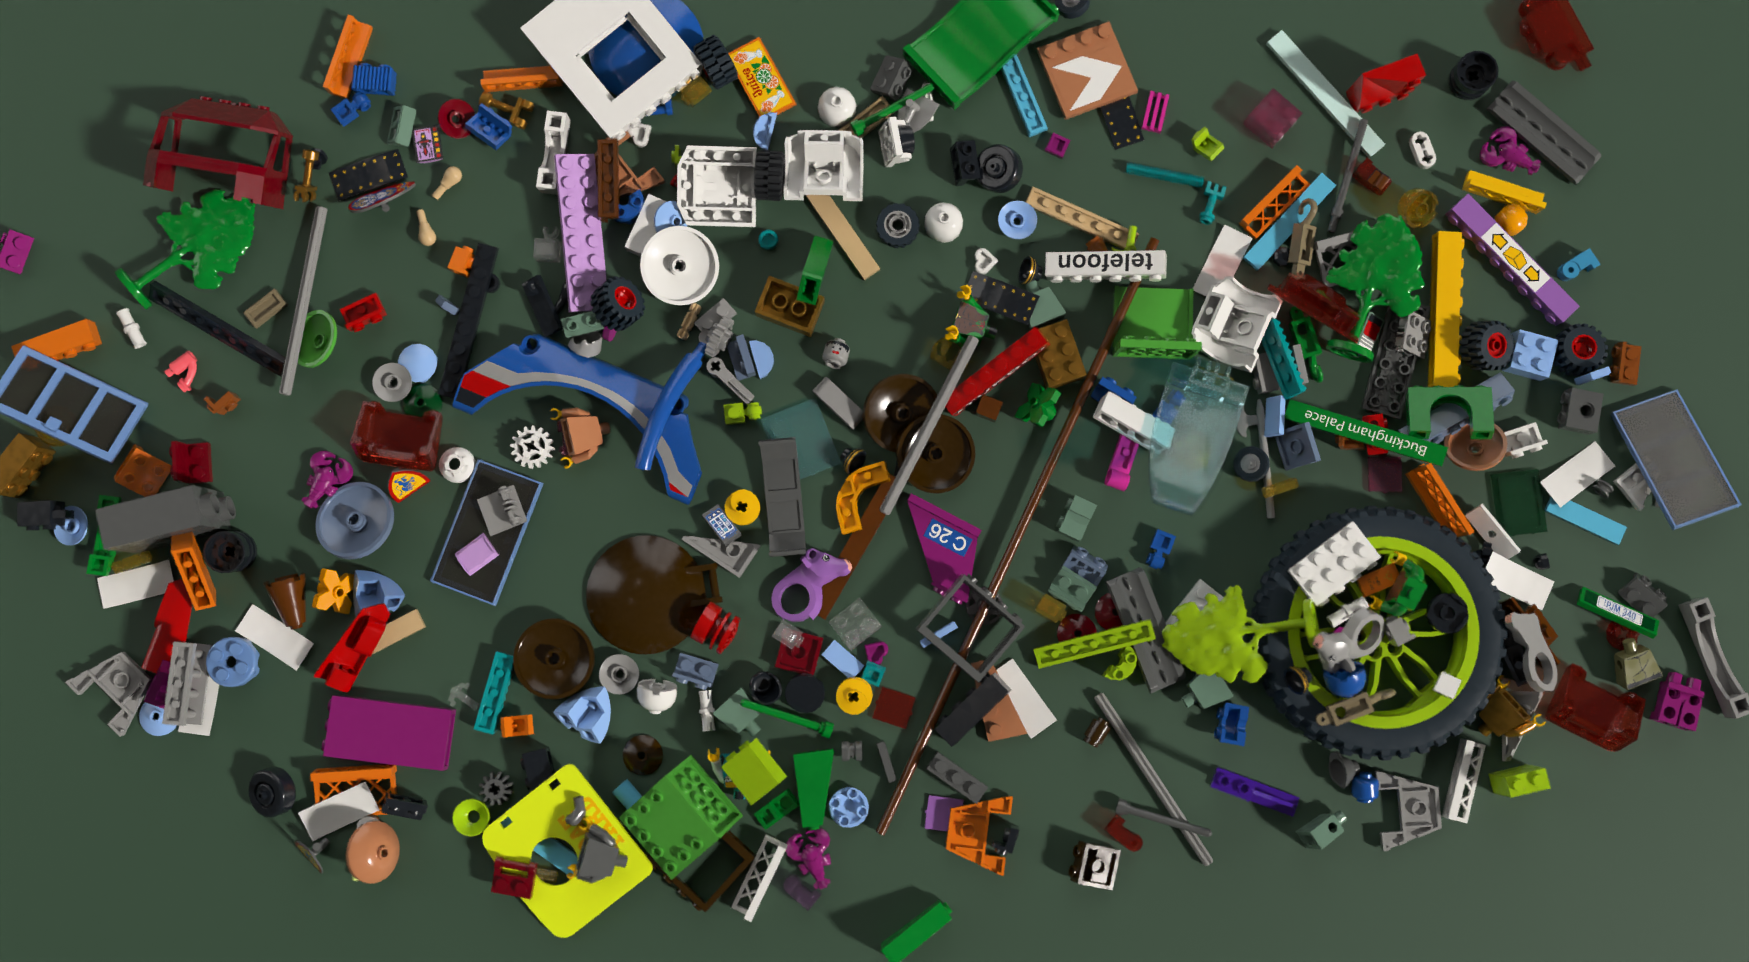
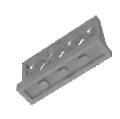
M1353 232L1314 242L1313 250L1316 253L1324 288L1337 285L1329 283L1326 280L1328 271L1333 268L1332 265L1336 258L1339 257V251L1344 246L1352 250L1357 249V245L1355 247L1351 245L1354 244L1350 240ZM1328 251L1334 254L1329 264L1323 261L1322 252Z

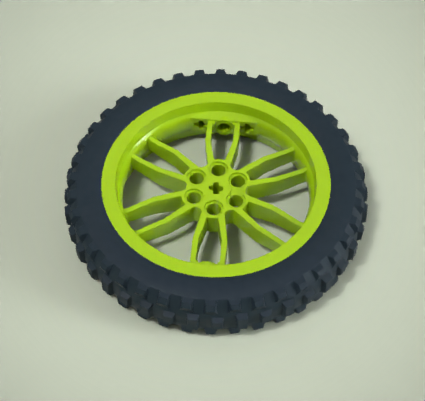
M1365 506L1364 509L1358 510L1354 507L1346 509L1344 514H1339L1338 512L1326 515V520L1324 521L1315 520L1310 523V528L1306 531L1299 530L1293 535L1294 540L1285 543L1280 548L1281 554L1270 560L1268 563L1270 570L1264 572L1260 579L1261 589H1258L1254 594L1253 601L1256 603V606L1252 608L1251 618L1260 624L1301 619L1303 600L1307 599V596L1287 570L1353 521L1378 554L1384 555L1381 567L1391 564L1390 558H1398V555L1394 553L1395 551L1405 554L1407 560H1411L1424 570L1437 584L1442 593H1454L1466 602L1469 618L1466 625L1460 631L1453 633L1450 660L1443 671L1462 680L1454 699L1433 691L1438 676L1424 660L1404 644L1394 646V651L1390 653L1387 648L1390 641L1385 632L1372 657L1368 654L1355 658L1354 661L1362 664L1365 661L1370 662L1369 683L1366 692L1368 696L1376 693L1381 661L1385 657L1398 680L1414 696L1401 708L1374 711L1338 726H1333L1332 723L1325 726L1318 725L1315 721L1317 714L1327 711L1325 706L1345 698L1340 696L1338 699L1329 693L1311 672L1307 662L1319 659L1320 657L1318 653L1306 656L1303 654L1301 638L1307 636L1306 631L1302 632L1300 629L1269 633L1259 639L1257 651L1268 664L1266 672L1259 679H1264L1262 684L1269 697H1274L1272 701L1275 703L1276 709L1282 714L1286 713L1284 716L1289 720V723L1295 728L1299 727L1304 732V736L1310 740L1322 743V746L1327 749L1335 748L1339 750L1340 754L1347 756L1357 754L1361 759L1368 760L1372 756H1378L1379 760L1383 761L1391 760L1392 756H1398L1403 759L1409 758L1413 752L1419 754L1430 752L1431 746L1439 747L1446 743L1447 737H1455L1462 733V726L1470 725L1476 718L1475 713L1478 710H1483L1489 701L1487 696L1494 694L1497 684L1495 679L1497 676H1501L1503 670L1501 658L1506 657L1507 651L1503 643V639L1507 638L1506 625L1502 621L1505 619L1506 614L1502 605L1498 602L1501 599L1497 586L1492 585L1494 579L1491 573L1482 567L1484 563L1475 551L1470 552L1472 547L1460 537L1456 538L1457 534L1452 532L1451 529L1445 525L1440 526V523L1427 516L1423 517L1422 515L1415 514V511L1400 510L1389 506L1384 508ZM1349 581L1345 584L1355 601L1361 596L1363 597L1355 582ZM1386 589L1376 592L1374 596L1384 602ZM1334 594L1328 597L1330 599L1329 602L1338 610L1341 609V606L1345 605ZM1370 607L1367 608V610H1372L1373 612L1380 615V609L1375 611ZM1426 608L1401 616V618L1405 619L1410 627L1409 622L1425 615ZM1369 621L1361 629V639L1357 641L1358 645L1364 643L1369 637L1373 621ZM1320 628L1319 633H1333L1335 628ZM1408 630L1409 633H1414L1416 637H1433L1448 634L1437 630L1429 632ZM1250 633V640L1253 639L1255 633ZM1403 655L1415 663L1430 679L1429 683L1420 691L1406 676L1397 659L1399 656ZM1296 666L1300 668L1305 667L1310 671L1312 681L1309 682V687L1304 694L1297 695L1288 688L1284 679L1285 669ZM1343 707L1335 709L1337 718H1342L1346 715V710Z

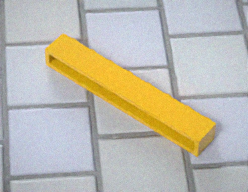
M1438 231L1432 235L1431 331L1429 333L1428 387L1437 385L1454 387L1459 385L1461 380L1460 374H1458V366L1461 363V355L1459 354L1461 344L1459 343L1462 337L1459 335V327L1462 325L1460 308L1463 304L1460 290L1463 287L1461 269L1464 266V259L1461 256L1465 243L1462 238V232Z

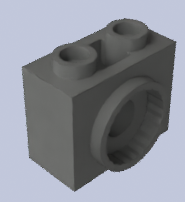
M1577 388L1564 390L1560 399L1562 408L1557 417L1558 429L1588 435L1597 433L1604 394ZM1581 407L1585 410V416L1580 412Z

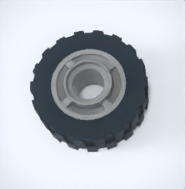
M894 203L881 210L877 217L876 227L878 236L884 244L886 243L889 247L904 248L917 238L919 219L916 212L910 206H906L903 203ZM899 221L904 226L900 230H895L892 227L893 223Z

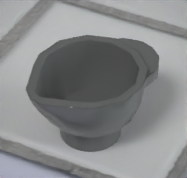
M1338 751L1330 754L1328 766L1330 776L1338 786L1345 788L1359 774V764L1354 759L1350 760L1347 757H1342Z

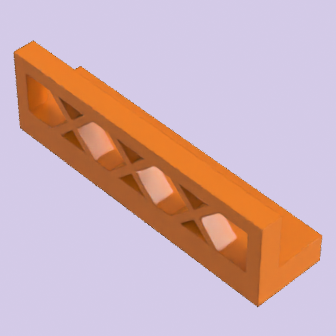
M349 14L347 15L323 84V88L329 94L349 99L352 90L354 65L360 66L373 30L371 25L358 22L354 16Z
M551 66L483 71V79H480L481 86L486 92L563 86L562 79Z
M1298 165L1239 223L1255 240L1310 186L1300 175L1302 169ZM1295 178L1303 185L1300 190H1291V182ZM1279 194H1288V202L1286 204H1278ZM1266 207H1274L1273 217H1264V209ZM1252 221H1261V229L1257 233L1249 226Z

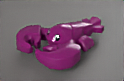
M1510 127L1496 129L1489 138L1492 141L1495 137L1500 136V138L1495 140V143H1503L1499 145V156H1497L1493 145L1490 147L1491 151L1487 150L1489 142H1486L1480 151V160L1489 167L1505 162L1506 164L1502 167L1503 170L1513 172L1517 166L1528 169V175L1536 173L1540 168L1539 160L1532 161L1525 154L1529 150L1525 145L1520 143L1517 146V134Z
M319 451L313 454L310 459V466L315 475H309L306 483L308 486H311L309 496L302 498V502H304L306 507L316 509L318 507L316 501L324 494L332 497L336 493L338 488L333 487V484H344L352 478L353 468L348 461L338 458L343 467L340 468L339 464L336 463L337 476H334L332 468L325 466L333 462L331 459L326 460V458L335 459L336 455L328 451Z
M823 828L806 830V834H815V837L808 836L807 838L819 845L816 847L815 845L807 844L802 853L799 851L802 848L803 839H800L799 843L796 844V840L802 834H794L786 842L788 844L785 850L787 856L792 860L804 863L799 864L798 868L803 875L808 872L811 873L816 880L813 885L815 889L819 888L822 890L827 888V885L830 884V879L824 877L823 866L830 865L831 858L829 853L824 856L822 854L830 843L828 832Z

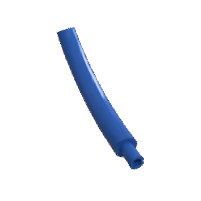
M699 342L692 353H687L665 384L647 422L638 450L635 468L651 470L655 451L666 422L682 392L702 366L701 360L705 356V343Z

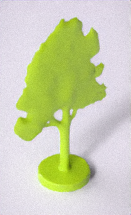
M1238 585L1230 586L1225 590L1226 595L1221 601H1218L1216 595L1207 593L1204 597L1207 604L1201 611H1199L1195 602H1188L1177 606L1171 614L1176 616L1178 621L1174 624L1166 625L1162 630L1164 638L1162 647L1179 659L1181 664L1191 671H1195L1196 674H1205L1207 676L1216 674L1217 677H1222L1229 683L1235 681L1239 671L1244 672L1242 679L1249 683L1257 682L1266 672L1268 664L1257 651L1258 641L1262 636L1274 632L1305 628L1309 645L1315 648L1313 642L1319 634L1316 610L1311 598L1303 600L1304 618L1260 624L1256 623L1254 619L1247 617L1242 589ZM1245 623H1251V625L1245 626ZM1255 633V636L1249 643L1243 641V635Z

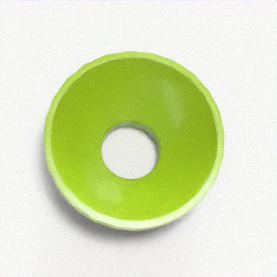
M477 799L462 801L453 812L454 827L465 836L481 834L490 822L488 807ZM472 810L477 811L480 815L477 822L469 820V813Z

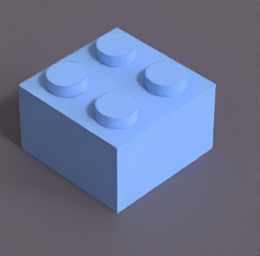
M1521 329L1511 333L1514 336V353L1511 356V361L1506 363L1507 366L1502 368V371L1537 381L1549 378L1558 340Z

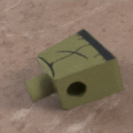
M1627 638L1622 641L1624 650L1614 655L1616 682L1619 686L1629 690L1663 677L1649 648L1641 644L1636 645L1634 638Z

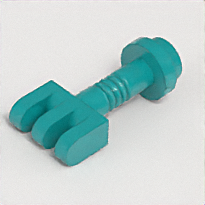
M1211 181L1207 182L1203 195L1209 196L1205 211L1199 214L1200 222L1205 225H1210L1214 221L1215 216L1212 212L1216 199L1222 200L1227 188L1222 186L1220 192H1218L1219 184L1215 183L1212 190L1210 189Z

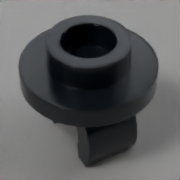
M312 148L310 150L319 152V158L314 161L312 169L319 170L321 165L327 162L328 157L323 150Z
M1483 542L1482 549L1475 551L1484 564L1488 563L1492 554V543Z

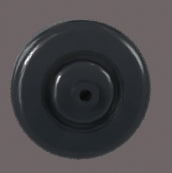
M995 144L985 148L978 156L980 178L977 181L983 188L994 193H1005L1019 183L1023 173V163L1021 157L1014 149L1002 144Z
M270 767L260 770L252 776L249 782L248 795L256 812L264 817L271 818L284 814L292 808L296 798V789L291 776L284 769Z

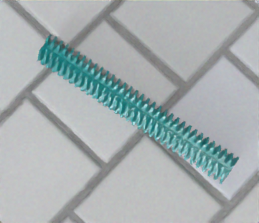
M1130 162L1127 163L1125 170L1127 174L1128 172L1129 174L1134 172V175L1139 173V176L1144 174L1148 178L1153 176V179L1158 177V180L1159 178L1160 180L1163 178L1165 181L1166 179L1167 181L1170 180V182L1175 180L1179 184L1184 182V185L1189 183V186L1194 184V186L1196 185L1197 187L1199 185L1198 187L1201 186V188L1204 181L1202 176L1196 175L1195 177V175H1188V173H1176V171L1171 172V170L1157 169V167L1152 168V166L1147 167V165L1145 167V165L1141 164L1140 166V164L1135 165V163Z

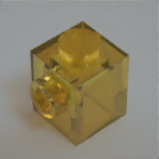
M698 76L681 90V99L687 106L691 105L693 108L711 94L712 90L704 79Z
M1046 593L1042 596L1034 610L1053 623H1057L1058 620L1061 622L1067 613L1065 611L1066 605Z

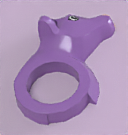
M814 548L807 550L805 556L800 558L801 565L785 576L773 589L771 597L772 607L777 615L783 620L791 622H801L809 617L814 620L822 607V586L839 576L848 575L852 569L849 560L833 557ZM791 585H803L809 592L810 600L808 606L799 614L787 613L781 604L783 592Z

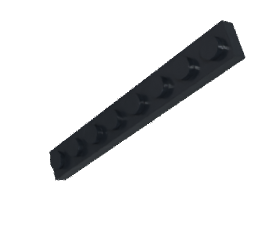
M478 243L441 380L439 395L454 398L460 380L467 371L487 290L499 251L497 247Z
M154 281L150 284V300L282 377L286 357L161 283Z

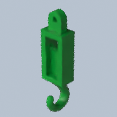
M1294 306L1289 311L1292 322L1288 324L1295 345L1301 344L1304 360L1308 359L1312 378L1317 383H1321L1323 381V372L1316 361V356L1322 354L1310 316L1304 317L1302 309L1299 306ZM1305 325L1307 333L1300 335L1297 326Z

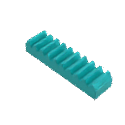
M1271 319L1261 341L1284 399H1290L1305 392L1307 388L1302 384L1304 380L1299 376L1301 373L1296 369L1298 365L1294 363L1295 358L1291 356L1292 350L1288 349L1289 343L1285 341L1286 336L1282 334L1284 330L1279 326L1281 322L1277 319Z
M499 651L495 652L474 730L492 735L497 731L499 717L502 714L501 710L504 707L503 703L506 700L508 686L513 675V655Z

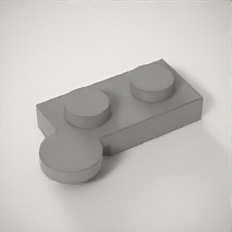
M724 298L694 322L701 331L699 341L706 345L708 342L705 339L715 322L719 324L724 316L731 319L737 314Z

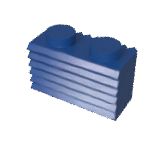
M361 63L360 66L354 65L351 88L355 93L362 92L363 94L395 96L397 73L391 66L384 64L379 65V67H372V65L367 63Z

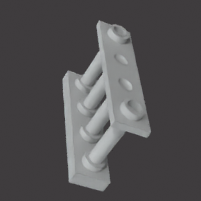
M173 642L162 724L186 726V724L202 725L209 676L206 668V657L213 645Z

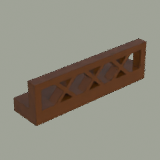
M617 139L597 140L598 217L602 223H608V219L619 218V154Z

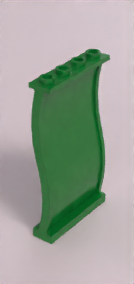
M960 0L926 33L913 43H908L903 48V56L928 83L935 84V90L956 110L964 100L990 80L1033 38L1053 22L1056 23L1059 17V10L1055 4H1050L1047 0Z

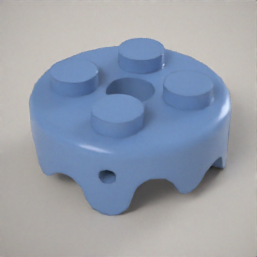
M241 637L223 638L217 641L207 654V672L213 681L225 687L243 686L259 674L258 659L260 654L249 639ZM231 656L236 659V664L232 668L227 664V660Z

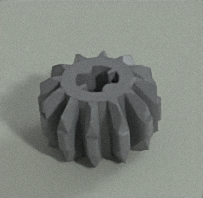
M499 771L497 775L494 772H490L489 777H483L485 783L479 784L480 788H484L483 791L479 792V795L485 794L486 796L483 801L487 802L490 799L491 806L495 805L496 802L500 806L503 804V800L509 801L510 798L507 794L514 792L512 789H508V787L513 785V782L507 783L509 775L502 778V771ZM499 786L500 790L493 791V787Z

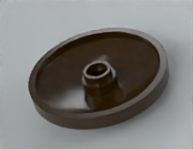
M894 374L883 378L870 390L863 407L864 425L869 436L882 448L896 452L897 443L903 430L915 419L928 415L938 396L928 382L914 375Z
M941 414L907 482L916 489L928 493H945L960 486L971 473L975 462V445L967 428L955 418ZM927 415L912 421L900 435L896 448L899 470Z
M555 618L541 620L527 628L518 639L513 654L514 670L521 684L532 694L546 699H560L579 691L589 680L595 663L594 648L586 632L571 621Z

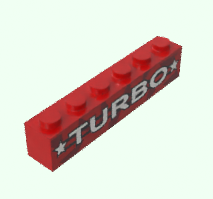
M1034 327L958 385L945 407L952 416L959 415L1051 344L1037 327Z

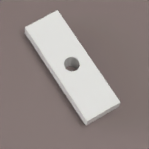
M1483 503L1466 513L1465 517L1483 539L1488 543H1492L1491 548L1495 553L1510 559L1521 551Z

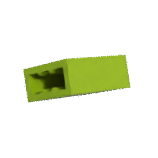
M757 738L751 743L748 740L738 747L740 752L736 753L733 751L725 758L727 762L721 766L751 805L787 777Z
M1526 764L1488 773L1493 793L1510 798L1551 788L1546 768Z

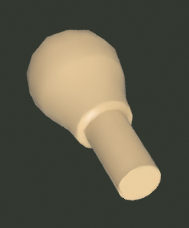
M454 166L447 168L440 186L432 196L439 200L447 189L457 184L462 178L461 170Z
M421 209L416 211L420 224L419 241L424 246H431L436 241V234L430 227V224L427 223L425 212Z

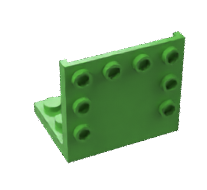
M1114 287L1113 318L1127 287ZM1138 287L1112 343V357L1191 360L1202 350V342H1196V339L1192 338L1191 334L1193 329L1194 289Z
M690 755L625 811L619 819L672 880L719 840L743 815L694 757Z

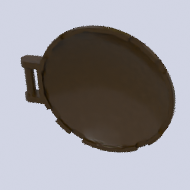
M642 535L622 540L602 554L590 573L586 590L590 618L598 632L609 643L621 650L635 654H656L677 646L692 633L702 615L704 605H708L710 602L715 604L723 602L717 580V563L698 566L684 548L673 541L658 536ZM703 571H708L712 598H707Z

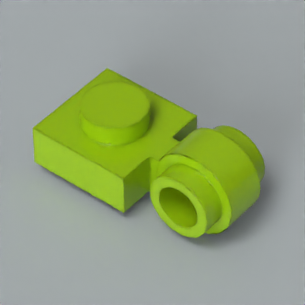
M743 402L723 405L726 425L746 423L745 416H748L749 420L761 419L762 408L758 402L748 403L746 409H744Z

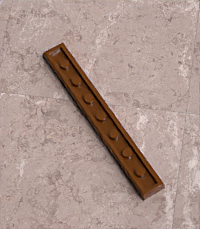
M889 474L890 481L881 483L861 517L862 530L852 533L838 557L839 559L850 561L852 565L851 572L846 576H839L822 586V607L818 616L824 620L829 615L886 516L879 509L896 478Z

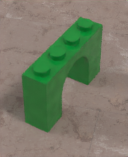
M1440 385L1433 387H1408L1406 394L1408 435L1419 439H1429L1431 433L1430 411L1439 404L1452 403L1463 408L1468 414L1470 439H1492L1495 431L1492 387H1485L1483 385L1475 387H1464L1462 385L1454 387H1443Z

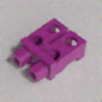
M1669 672L1666 681H1660L1654 712H1651L1649 720L1685 731H1696L1702 698H1704L1705 692L1700 691L1701 680L1687 677L1686 685L1684 686L1681 685L1682 674Z

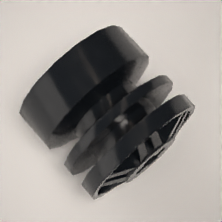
M1484 51L1469 52L1451 70L1448 81L1449 87L1456 97L1463 100L1480 98L1495 83L1499 67L1496 60L1490 54Z
M242 531L217 532L208 538L203 548V557L207 566L219 573L243 571L254 563L257 556V545L254 539Z

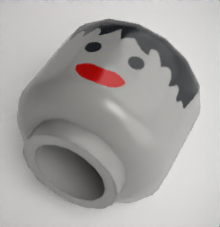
M835 338L825 344L822 359L828 367L839 369L846 365L850 348L843 339Z

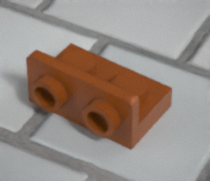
M1624 341L1614 345L1611 351L1613 363L1610 367V383L1630 386L1637 385L1641 346L1629 345Z

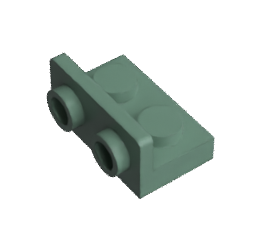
M592 311L561 319L566 338L604 329L601 321L596 319V314Z
M1063 565L1051 582L1048 592L1054 598L1061 599L1067 603L1070 608L1082 612L1097 586Z

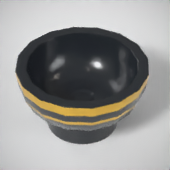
M1027 256L1022 261L1018 273V279L1021 284L1040 280L1043 269L1034 258Z
M846 448L840 456V461L843 462L844 470L850 475L862 467L867 455L862 449Z
M1296 666L1289 667L1284 671V679L1288 688L1297 695L1304 694L1309 687V682L1312 681L1310 671L1305 667L1300 668Z

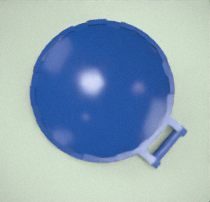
M650 0L694 54L693 46L704 39L699 22L693 12L680 0ZM629 20L625 21L588 51L596 76L604 87L616 96H619L661 62L660 58ZM692 78L688 82H686L687 85L685 88H687L689 84L693 81ZM675 91L671 96H676L678 91ZM672 97L665 103L666 106L656 107V111L652 115H673Z

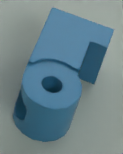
M1589 248L1561 265L1557 269V276L1562 281H1569L1578 276L1582 269L1585 268L1588 272L1601 264Z

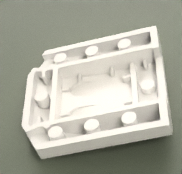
M691 145L686 147L677 165V206L686 225L756 227V197L754 195L756 147Z

